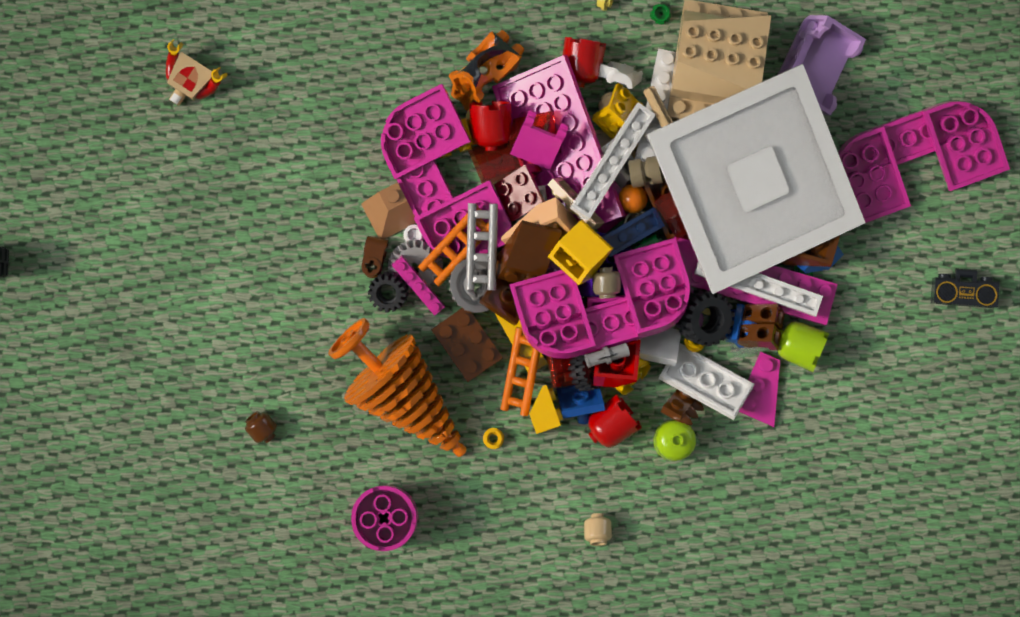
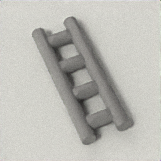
M468 203L466 290H474L475 283L487 284V290H496L498 204H489V210H476V203ZM476 219H489V232H476ZM476 240H488V253H475ZM475 262H488V275H475Z

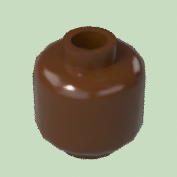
M256 411L246 419L245 431L256 443L263 441L268 443L276 436L274 432L277 425L266 412L260 413Z

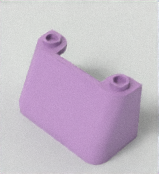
M810 15L802 22L778 75L803 64L822 113L824 115H831L837 107V98L832 95V91L847 59L861 54L866 39L830 16Z

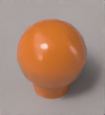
M632 184L623 187L619 193L623 210L628 213H638L647 205L648 197L643 187L633 188Z

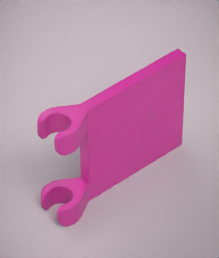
M529 110L510 154L550 170L569 126L561 123L557 134H552L533 126L537 112Z

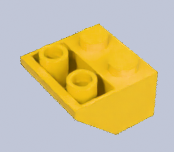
M580 220L558 241L548 257L578 285H581L592 279L593 274L603 264L613 250V247L585 221Z
M547 385L542 386L529 413L536 434L561 426L560 421L563 420L560 409H555L553 401L556 400L552 388L548 389Z

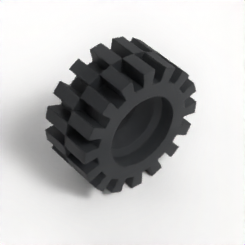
M389 271L383 274L380 273L369 286L368 295H371L369 300L370 302L374 301V307L379 306V311L385 309L386 313H389L390 310L394 312L405 303L406 298L409 296V292H407L409 286L405 285V280L400 279V275H395L396 272L392 271L390 274ZM382 286H393L396 290L395 298H385L381 293Z
M584 355L573 357L569 361L571 364L568 367V370L571 371L569 377L573 378L571 382L575 384L576 389L588 391L601 387L593 386L595 366L588 368Z

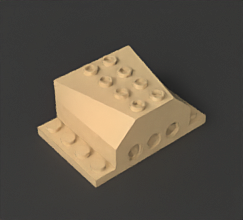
M684 0L667 109L673 121L684 118L762 82L771 15L768 16L767 12Z

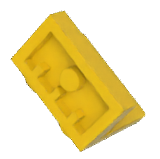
M617 83L609 105L596 112L592 120L608 136L614 139L639 101L627 88Z

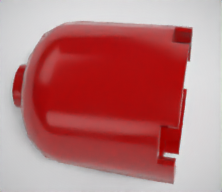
M565 37L563 55H567L578 86L584 88L585 84L596 82L599 79L600 65L603 64L606 43Z
M492 100V105H483V101L480 103L477 101L470 103L472 140L477 145L484 146L486 151H496L498 146L505 145L510 140L512 104L509 101Z
M618 394L604 403L605 411L592 413L588 420V426L591 430L588 433L595 444L600 442L608 448L619 445L642 429L640 421L634 420L631 416L633 411Z

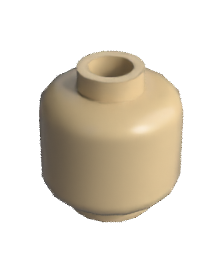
M602 513L591 514V518L584 521L585 540L590 542L592 546L606 545L607 541L612 538L611 520L604 517Z

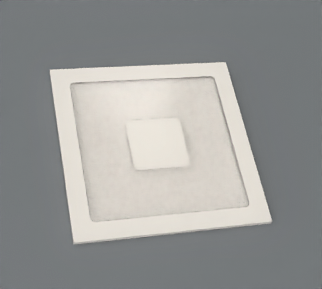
M803 64L647 134L712 294L865 223Z

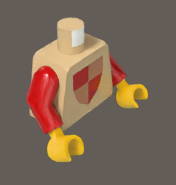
M174 39L171 40L167 45L169 52L166 60V78L168 80L167 83L175 90L169 100L180 106L186 96L195 101L196 99L202 100L213 95L221 80L227 77V73L220 76L218 73L221 69L220 67L211 71L183 52L179 54L178 52L182 49L183 43L180 42L176 48L173 45Z

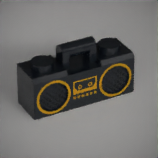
M955 268L954 279L951 278V274H938V277L932 278L931 304L997 308L999 282H993L994 278L981 277L980 280H977V270ZM960 277L971 278V282H960Z

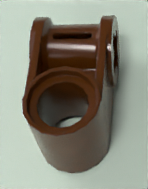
M367 236L361 269L367 277L376 278L382 272L384 259L387 254L385 251L388 248L389 240ZM374 263L377 269L372 270V273H370L366 267Z

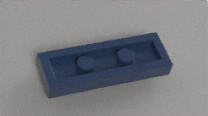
M655 207L602 236L613 247L608 258L665 226Z

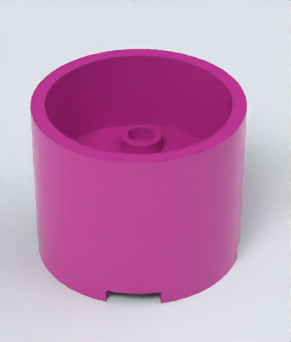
M379 485L365 491L357 499L352 509L351 522L354 534L363 545L376 551H390L401 547L414 534L418 524V509L415 501L405 490L394 485ZM380 513L383 515L385 513L389 514V523L386 521L384 523L380 522Z

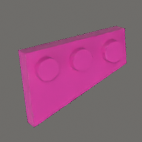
M763 352L759 353L748 378L755 385L739 411L772 427L775 424L780 369L779 359Z

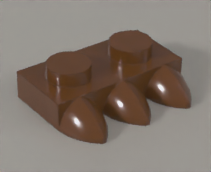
M677 389L663 405L661 412L675 421L692 426L693 423L690 417L698 418L696 410L704 411V408L700 401Z

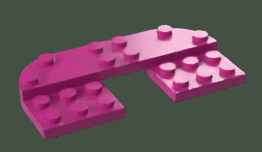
M440 84L395 108L385 121L383 133L381 134V149L384 159L394 179H397L413 211L414 220L429 247L433 250L468 213V203H476L481 210H489V204H498L497 248L505 245L501 237L513 225L491 180L453 197L435 160L471 142L444 84ZM482 219L486 224L489 222V219ZM466 226L465 229L463 230L466 234H467V226ZM476 226V232H479L480 229ZM458 237L449 245L457 255L466 246ZM483 240L475 248V253H488V240ZM443 252L440 254L441 256L447 257Z
M946 101L866 130L847 140L839 149L838 154L865 223L911 206L897 165L928 153L936 152L949 191L1010 170L992 118L983 109L971 103Z
M676 238L613 255L617 271L620 273L625 297L589 308H584L577 283L563 270L510 284L522 330L528 342L544 355L565 359L602 350L606 346L609 348L655 335L673 327L685 314L690 297L689 278Z

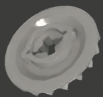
M409 240L401 243L390 255L388 261L389 274L393 271L396 272V276L399 275L393 268L392 263L401 255L405 257L411 266L413 262L420 265L433 250L422 240ZM440 255L434 262L443 269V261ZM429 268L425 272L419 269L418 274L433 289L432 285H436L433 281L438 276Z
M467 259L457 264L450 273L451 278L448 282L450 283L449 291L453 295L452 299L466 311L472 313L488 311V308L479 303L487 290V284L476 283L479 285V288L475 291L466 290ZM475 262V275H488V262Z

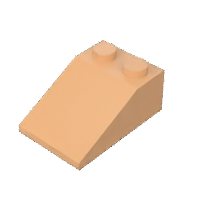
M555 197L536 205L501 237V240L506 244L522 220L561 229L560 240L577 224V220Z

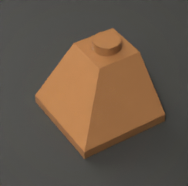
M398 182L379 191L361 204L378 238L386 239L416 223L413 211Z

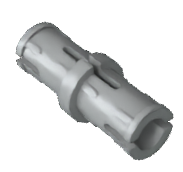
M623 343L611 348L603 347L600 351L585 354L584 358L587 367L590 368L602 363L610 364L612 360L628 357L630 352L627 343Z

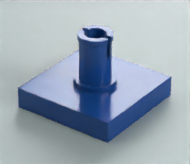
M575 385L556 388L563 419L577 416L579 424H587L590 413L605 411L600 388L588 391H579V389L575 388Z

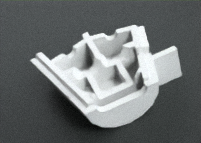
M612 61L607 65L601 64L599 69V77L606 78L609 83L615 81L625 84L628 89H633L642 81L643 73L642 71L637 72L633 70L634 67L628 66L625 63L621 64Z

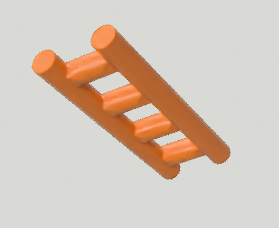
M476 205V210H481V208ZM468 213L418 266L423 272L427 268L432 270L438 276L433 282L439 287L451 275L450 273L454 270L455 266L467 258V234L463 230L467 226ZM476 219V226L480 229L479 232H489V222L486 224L482 219ZM456 237L466 245L458 255L449 247ZM476 240L475 248H476L483 240ZM442 252L452 260L444 270L434 262Z
M516 327L500 409L509 411V406L512 405L521 408L520 415L528 416L541 352L533 347L531 359L519 356L521 344L532 345L523 335L522 328ZM517 364L529 367L527 379L515 376ZM513 385L525 388L523 400L511 397Z

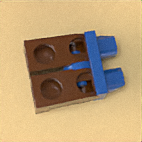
M737 304V308L731 309L735 315L732 317L734 326L730 328L732 330L731 333L725 335L727 337L725 339L726 342L735 343L738 348L765 347L770 350L779 349L780 330L783 327L785 313L778 304Z

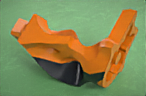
M504 30L496 34L493 31L490 32L481 44L466 58L470 63L463 69L449 74L453 84L451 96L459 100L466 111L470 109L471 102L476 100L480 103L484 97L482 88L484 85L492 81L498 83L511 71L517 69L524 48L517 43L510 47L507 44L510 37ZM498 65L503 66V69L498 70L496 67ZM481 66L487 68L486 74L480 72L479 68Z

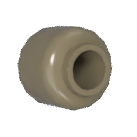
M600 267V272L593 274V291L601 299L615 298L616 294L621 291L620 273L613 271L612 267Z

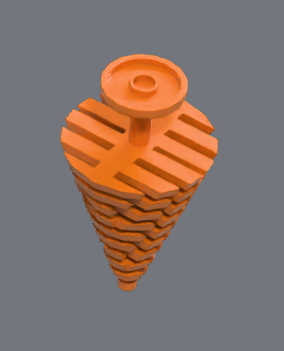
M362 318L351 325L335 341L328 355L333 359H339L352 350L368 367L349 386L344 396V401L351 405H357V408L361 410H368L369 414L373 416H380L381 420L385 422L392 421L393 426L398 428L404 427V431L410 434L416 433V437L422 440L430 438L428 439L429 443L434 445L441 443V449L445 451L452 449L457 457H462L466 453L467 448L459 442L461 437L457 430L452 432L455 424L451 418L448 419L449 412L447 407L442 408L444 404L443 398L437 394L438 387L436 383L432 382L433 377L429 370H427L424 359L421 358L419 348L415 346L416 342L413 335L409 334L400 337L388 345L376 357L361 342L369 330V321Z

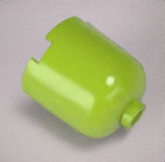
M791 322L784 330H780L781 338L778 354L783 359L810 372H814L830 333L801 322Z
M674 419L667 420L661 423L655 430L653 436L654 448L663 459L681 461L689 457L694 451L696 434L692 427L687 424L675 421Z

